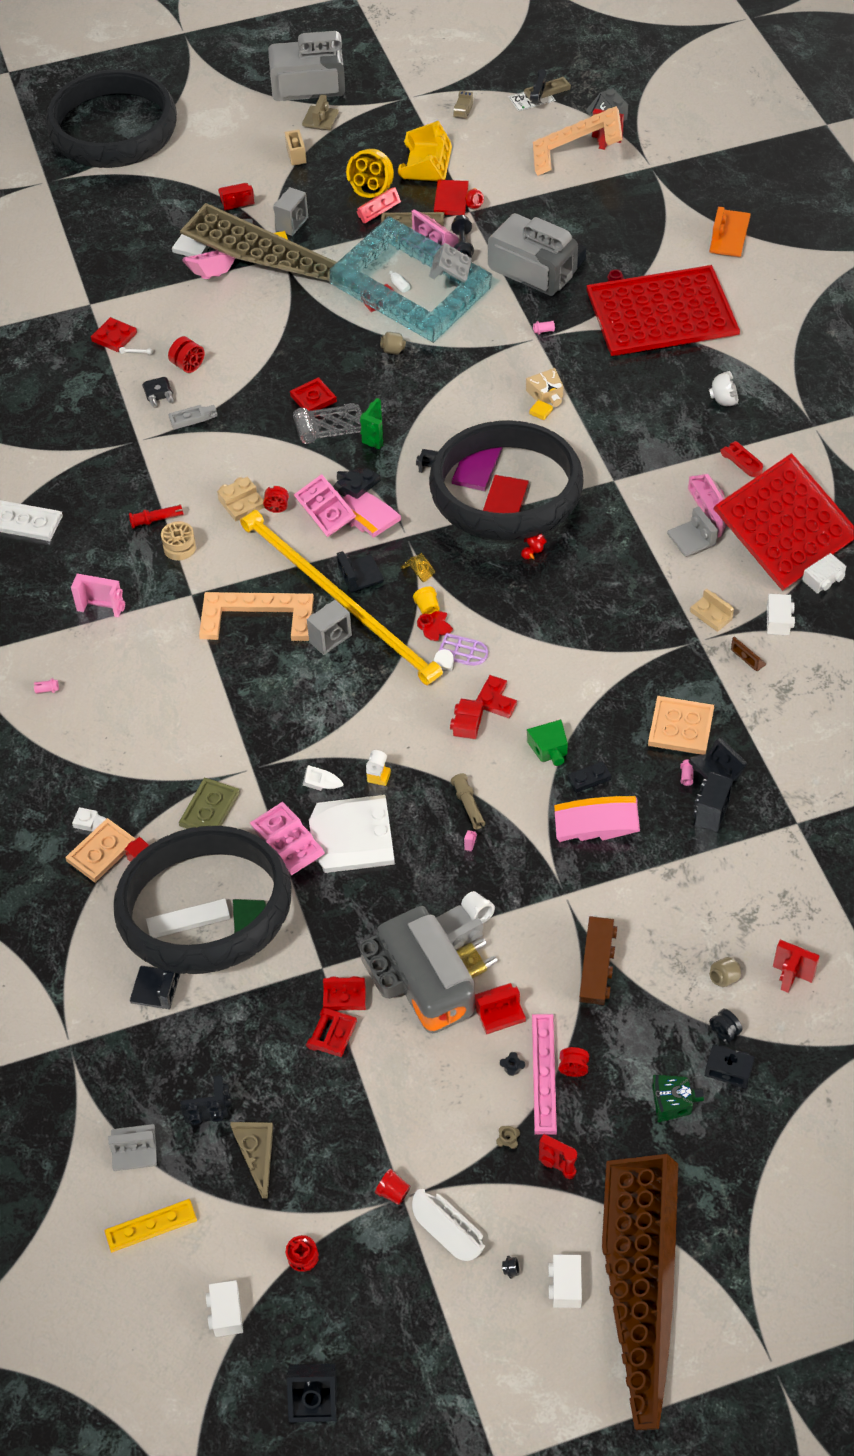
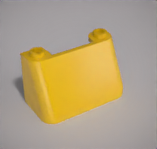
M439 120L408 131L404 143L409 148L410 154L407 166L404 163L399 165V176L408 180L437 182L438 180H444L446 178L452 145Z

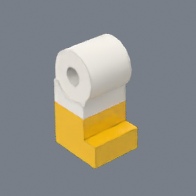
M379 750L371 751L366 765L367 782L383 786L387 785L391 769L385 767L387 755Z

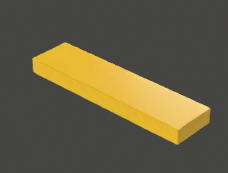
M189 1198L110 1227L104 1231L112 1253L196 1222L197 1218Z

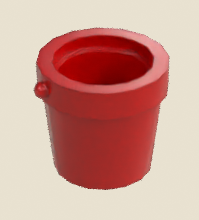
M390 1168L378 1184L375 1194L400 1205L411 1186Z

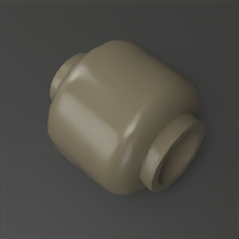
M386 332L381 337L380 347L383 348L385 353L397 355L402 349H405L406 340L403 339L401 333Z
M724 957L711 965L710 979L720 987H728L740 979V964L731 957Z

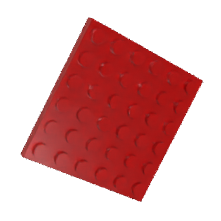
M792 453L716 504L713 508L782 591L802 578L805 569L830 553L834 555L854 540V525Z

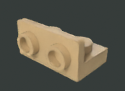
M705 589L703 597L690 607V612L718 632L732 621L734 608L715 593Z

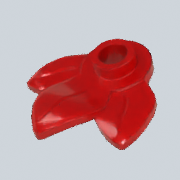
M435 611L431 614L425 613L420 615L417 620L418 628L423 630L424 636L432 641H438L439 635L444 636L446 633L453 631L450 624L444 621L447 617L446 612Z

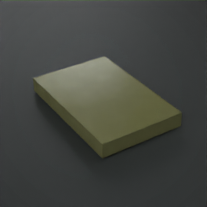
M204 777L178 822L179 826L186 829L199 826H222L239 796L240 790Z

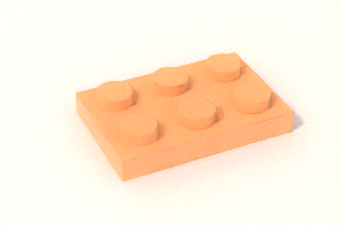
M107 818L65 858L69 864L96 883L126 854L124 848L136 839Z

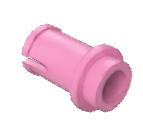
M537 321L533 324V331L538 335L542 332H554L555 330L554 321L541 323Z
M51 678L48 681L34 682L36 694L51 691L55 693L59 690L57 679Z
M689 759L684 760L680 765L682 769L680 782L685 786L693 784L694 769L688 762Z

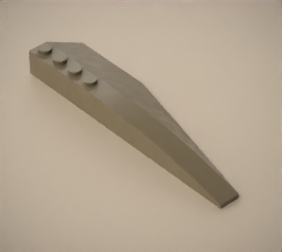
M207 203L180 230L181 234L236 259L360 289L370 280V277Z

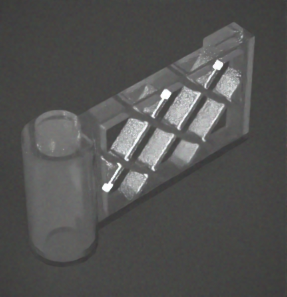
M355 403L308 411L306 408H298L293 412V419L301 442L309 444L314 442L316 438L361 432V426L355 427L352 424L354 422L361 424L360 417L362 412L359 404L355 405ZM350 411L357 412L355 416L348 414ZM336 413L340 415L338 418L331 416ZM314 416H322L324 418L322 420L316 419ZM346 417L350 419V421L347 423L342 421V419ZM329 419L334 423L332 425H329L325 422ZM339 424L344 426V428L338 429L336 426ZM321 426L328 429L327 431L319 432Z

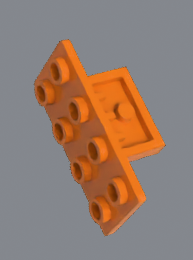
M718 207L709 252L741 257L751 214L724 210L725 207Z

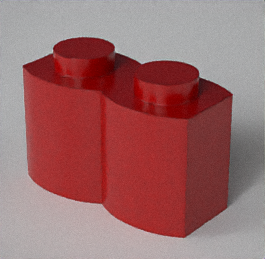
M461 698L459 704L455 705L454 715L456 716L455 719H451L450 730H453V736L470 739L477 738L484 711L482 701Z

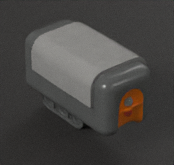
M425 906L416 907L378 926V932L375 936L361 943V960L380 994L384 998L390 999L404 993L419 1021L428 1033H438L473 1015L475 1011L474 980L434 915L428 913ZM386 984H392V986H390V987H386V986H384V985H386Z

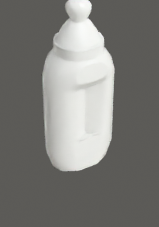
M389 271L392 283L400 292L405 293L410 290L409 283L402 275Z

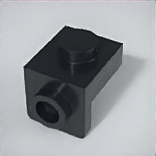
M422 449L421 454L416 459L419 473L423 472L424 466L431 467L439 451Z

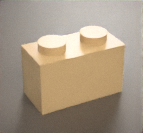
M300 130L284 132L286 149L291 165L306 163L305 146Z

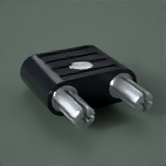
M167 377L148 380L142 384L146 398L150 401L152 407L154 405L155 407L157 406V400L167 398L168 403H170V400L173 403V391Z

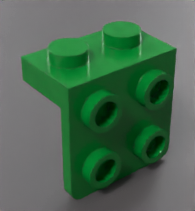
M376 398L360 417V434L362 435V443L381 449L383 446L381 399Z

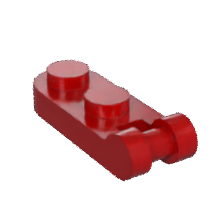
M737 441L730 443L729 447L726 446L720 450L724 458L730 459L747 475L757 477L763 472L762 462Z

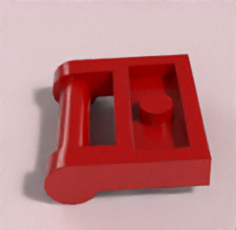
M322 1008L319 1014V1022L312 1037L308 1039L306 1046L314 1051L320 1050L342 1057L357 1023V1018L331 1009ZM328 1020H333L324 1042L319 1041Z
M543 1134L539 1142V1160L549 1168L554 1167L562 1171L565 1178H574L576 1175L574 1164L577 1160V1151Z

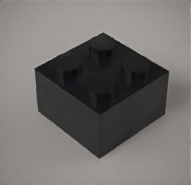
M712 772L709 773L708 779H703L701 785L702 792L696 797V807L693 813V817H696V826L718 832L730 801L733 779Z

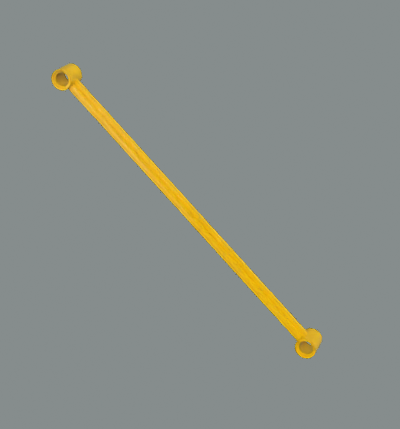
M253 510L240 519V523L245 531L251 532L255 530L418 670V677L423 684L429 685L443 674L441 667L435 661L427 664L263 524L262 515L257 510Z

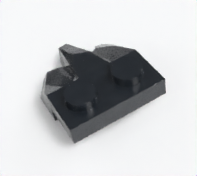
M368 468L338 471V481L333 487L344 497L350 495L358 499L379 483L381 478L380 475Z

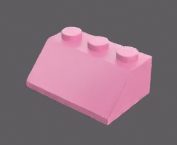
M412 211L413 236L433 251L437 252L444 243L454 248L459 242L455 234L441 226L434 219L419 211Z

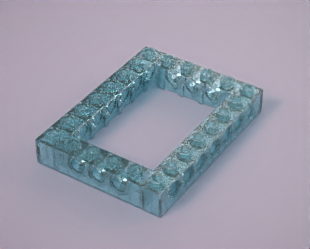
M390 216L330 268V284L432 343L491 288L492 273L472 262L465 283L444 271V275L448 276L449 279L457 281L460 285L430 312L363 274L361 271L367 269L374 259L377 260L378 256L389 248V244L396 247L397 250H402L409 254L411 258L414 257L421 261L422 264L432 267L434 255L441 245Z

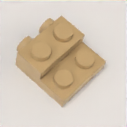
M248 476L245 478L239 477L234 483L230 485L224 484L217 490L218 500L235 522L253 510L259 511L265 508L262 497L257 493L256 486Z

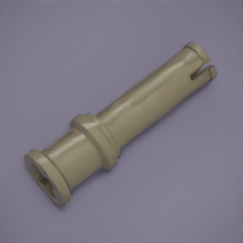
M457 774L451 778V784L455 786L457 791L456 796L462 800L473 828L480 829L482 828L480 823L482 826H485V821L473 798L474 790L469 786L466 774Z

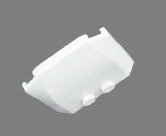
M385 795L316 804L309 819L310 833L325 853L315 860L319 862L325 873L394 865Z

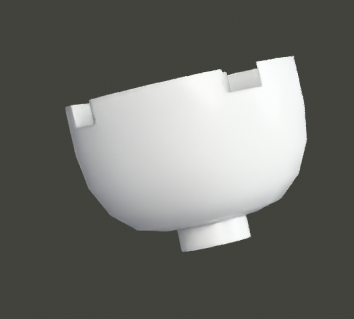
M730 371L717 375L712 382V388L709 389L711 398H715L718 404L726 407L738 404L737 389L733 381L730 380L733 379Z

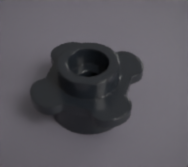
M510 1052L508 1057L500 1060V1066L504 1067L505 1072L509 1076H514L521 1069L525 1068V1062L518 1058L516 1052Z

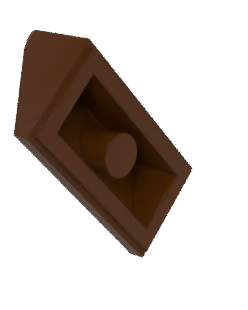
M735 636L732 638L731 651L755 671H759L766 666V663Z

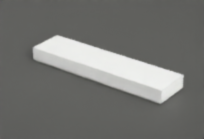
M221 899L146 918L150 936L157 938L228 920L230 915L226 899Z

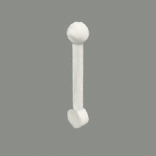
M121 347L119 349L121 354H124L126 352L147 353L151 355L153 353V350L151 348H148L147 350L126 349L125 347Z

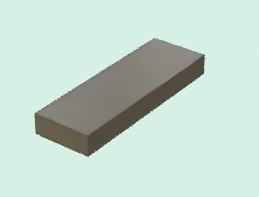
M564 77L546 82L541 99L570 90L571 85ZM533 87L524 90V94L529 100Z

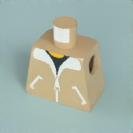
M555 368L526 378V391L536 401L540 400L547 404L552 403L554 407L561 404L563 384Z

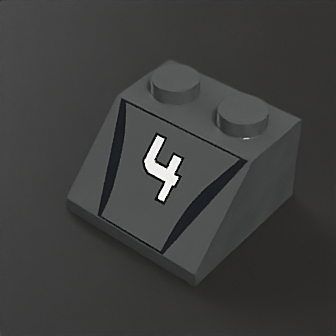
M612 88L599 93L586 112L592 117L594 109L606 111L617 106L619 114H624L625 121L628 116V104Z

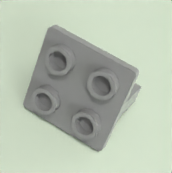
M154 1124L111 1130V1136H108V1144L112 1152L113 1171L157 1165Z

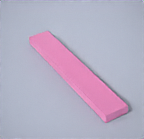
M532 1014L535 1134H557L553 1014Z

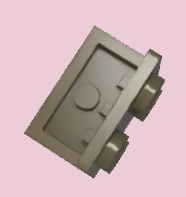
M320 95L316 106L311 105L302 126L331 130L339 110L329 108L327 95Z

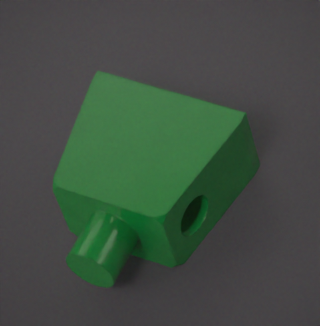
M561 719L527 729V743L541 762L552 760L554 766L564 763L563 756L567 755L568 744Z

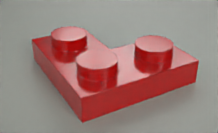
M489 675L476 701L483 702L484 710L510 719L517 706V700L502 695L507 686V680Z

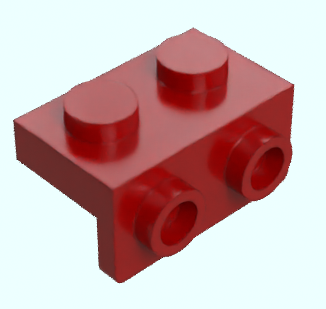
M333 976L323 979V1008L334 1011L366 1010L365 978L358 976L339 978Z

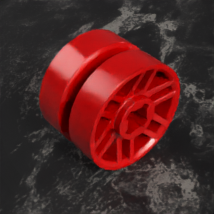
M182 336L171 345L168 359L184 372L192 373L202 364L205 352L202 346L190 338Z

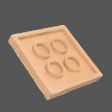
M657 696L648 746L701 755L706 754L714 705Z

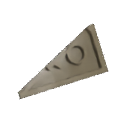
M231 1122L232 1132L262 1198H268L273 1123Z

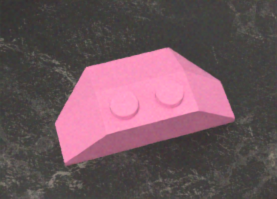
M218 250L183 258V262L194 274L201 275V278L210 279L211 276H221V274L227 273L235 258Z
M709 474L690 476L688 490L697 505L717 528V537L719 538L722 536L727 525L713 508L725 499L722 489H719Z

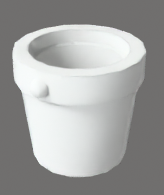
M474 891L468 893L461 903L471 920L479 917L482 923L487 922L495 910V906L489 900H486Z

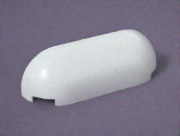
M418 1189L415 1192L412 1201L415 1218L453 1256L463 1261H470L481 1254L485 1247L481 1240L483 1235L474 1225L439 1194L436 1193L435 1196L427 1194L425 1189Z

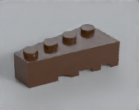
M589 916L579 1002L604 1005L605 999L610 997L611 987L607 986V980L612 979L613 966H609L610 958L614 959L615 946H612V938L616 939L618 926H614V919Z

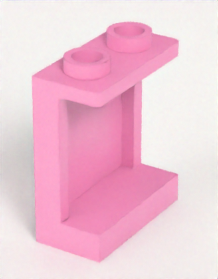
M82 574L76 575L71 590L77 611L84 612L87 604L113 608L114 617H119L121 611L123 612L125 608V601L122 598V589H120L119 581Z

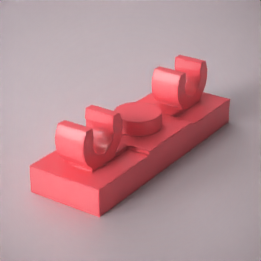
M392 187L357 208L358 211L356 212L363 223H367L401 202L396 188Z

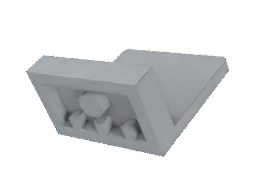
M444 243L434 255L429 277L435 279L445 271L465 283L472 259Z
M698 506L693 508L690 522L668 530L667 534L686 557L716 545L718 530Z

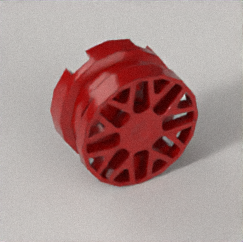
M280 486L268 487L264 492L263 506L265 509L273 513L285 511L288 507V491Z
M575 1047L565 1048L560 1051L559 1059L561 1063L558 1070L562 1074L580 1077L588 1073L589 1053Z
M299 1235L293 1237L286 1246V1257L289 1265L294 1270L305 1272L311 1270L317 1264L319 1254L312 1238L306 1235Z

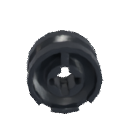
M725 1008L709 1020L712 1030L718 1032L716 1036L724 1042L727 1040L729 1043L734 1039V1036L739 1035L743 1030L738 1018Z

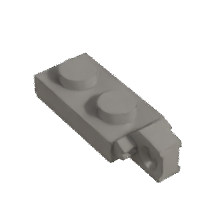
M197 405L169 413L168 415L172 428L175 430L217 417L215 405L207 407Z

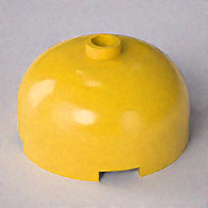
M365 149L357 152L350 158L347 164L346 175L347 180L350 181L354 188V192L362 197L372 198L388 190L393 181L394 171L390 159L383 152L376 149ZM367 184L371 190L380 189L376 193H366L361 189V186Z

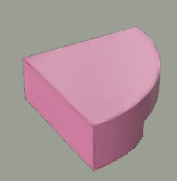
M467 831L464 838L465 850H473L477 837L476 832Z

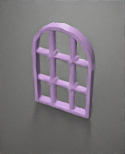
M446 633L439 651L445 649L443 648L445 643L454 645L455 650H449L453 657L457 654L467 658V661L454 658V662L465 665H480L488 658V649L484 643ZM447 637L458 639V643L446 641ZM461 641H466L474 644L471 647L463 645ZM476 644L482 646L485 650L477 648ZM459 647L469 649L471 651L470 654H465L457 650ZM475 650L486 653L484 658L474 656L473 652ZM471 658L480 660L476 662H469Z

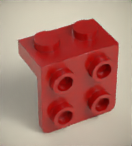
M248 183L218 189L224 210L255 204L253 188Z

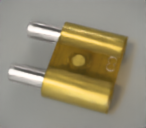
M483 938L473 944L470 942L456 950L472 979L487 971V967L497 962L495 956L483 961L478 954L477 949L486 945V941Z

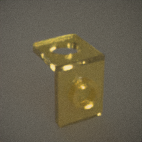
M422 553L411 557L401 566L402 569L411 566L422 582L428 580L435 573V570Z

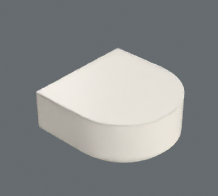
M446 649L438 651L434 661L441 669L452 671L454 663L453 654Z

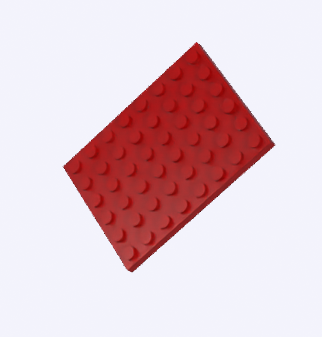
M712 265L587 285L586 288L611 356L740 334L739 326Z

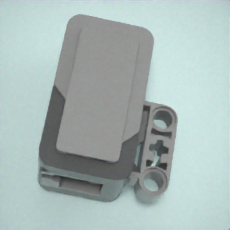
M339 32L303 33L299 35L298 42L277 43L269 46L270 77L274 100L287 101L319 98L320 95H327V97L344 95V64L342 40Z
M514 213L488 238V266L491 270L547 295L553 296L557 291H560L577 271V241L572 238L569 231L540 218L534 217L530 220Z

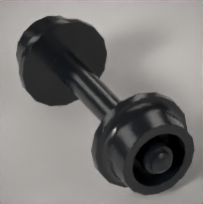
M458 215L451 224V230L456 235H459L460 240L454 248L472 258L474 247L471 243L466 242L465 236L471 231L472 223L467 216Z

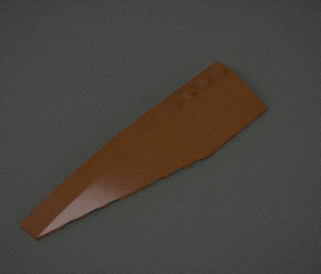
M668 1154L606 1161L602 1251L606 1258L605 1268L610 1280L609 1290L614 1302L613 1312L619 1343L622 1346L623 1354L621 1356L626 1368L627 1377L625 1378L627 1387L630 1390L631 1398L629 1400L635 1430L659 1429L667 1375L674 1296L678 1163Z

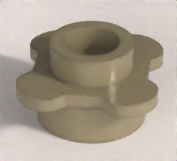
M501 1126L499 1128V1138L496 1140L497 1145L500 1147L509 1146L511 1149L518 1146L517 1137L520 1135V1131L511 1126Z

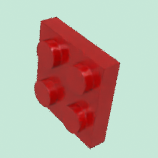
M110 317L91 336V340L94 343L119 352V349L124 347L137 334V328Z
M319 377L290 391V396L307 415L337 402L336 396Z

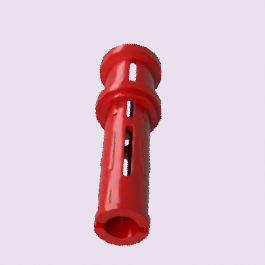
M179 504L150 512L143 510V512L137 514L129 513L131 527L134 529L135 526L143 524L148 526L153 521L183 516V511L175 512L182 509V506Z

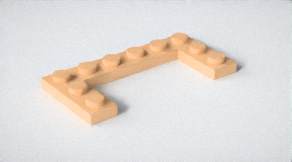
M617 106L534 141V165L537 176L552 170L550 150L604 127L605 140L608 146L621 141V123Z
M205 592L199 637L200 639L218 640L222 611L293 612L291 641H309L307 618L313 612L314 595Z

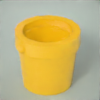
M423 587L414 593V602L422 614H431L440 610L437 593L433 587Z

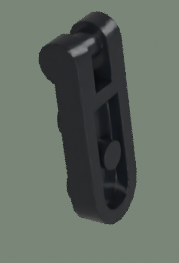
M544 69L538 70L539 78L537 82H534L533 91L530 93L532 104L539 105L545 89L547 71Z

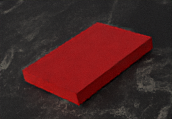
M438 180L434 212H444V215H465V197L468 192L469 181Z
M494 475L483 511L494 513L520 512L529 480Z

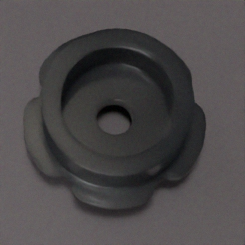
M507 1256L506 1261H502V1269L504 1275H508L510 1279L513 1276H519V1262L517 1257Z

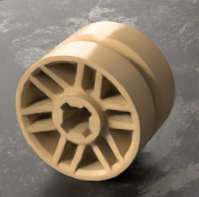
M176 521L167 524L162 529L163 549L168 558L172 560H185L195 553L196 543L191 525L186 522Z

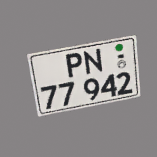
M524 92L508 96L518 111L556 101L551 95L542 98L539 105L532 104Z

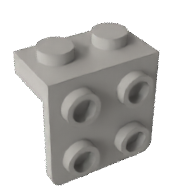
M461 905L436 917L456 951L483 936L482 921L479 917L471 920L469 914Z

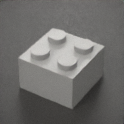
M289 187L282 197L275 202L273 210L275 213L276 231H285L286 234L293 236L307 220L306 192Z
M336 600L326 604L321 610L307 618L309 643L323 655L352 636L350 612Z

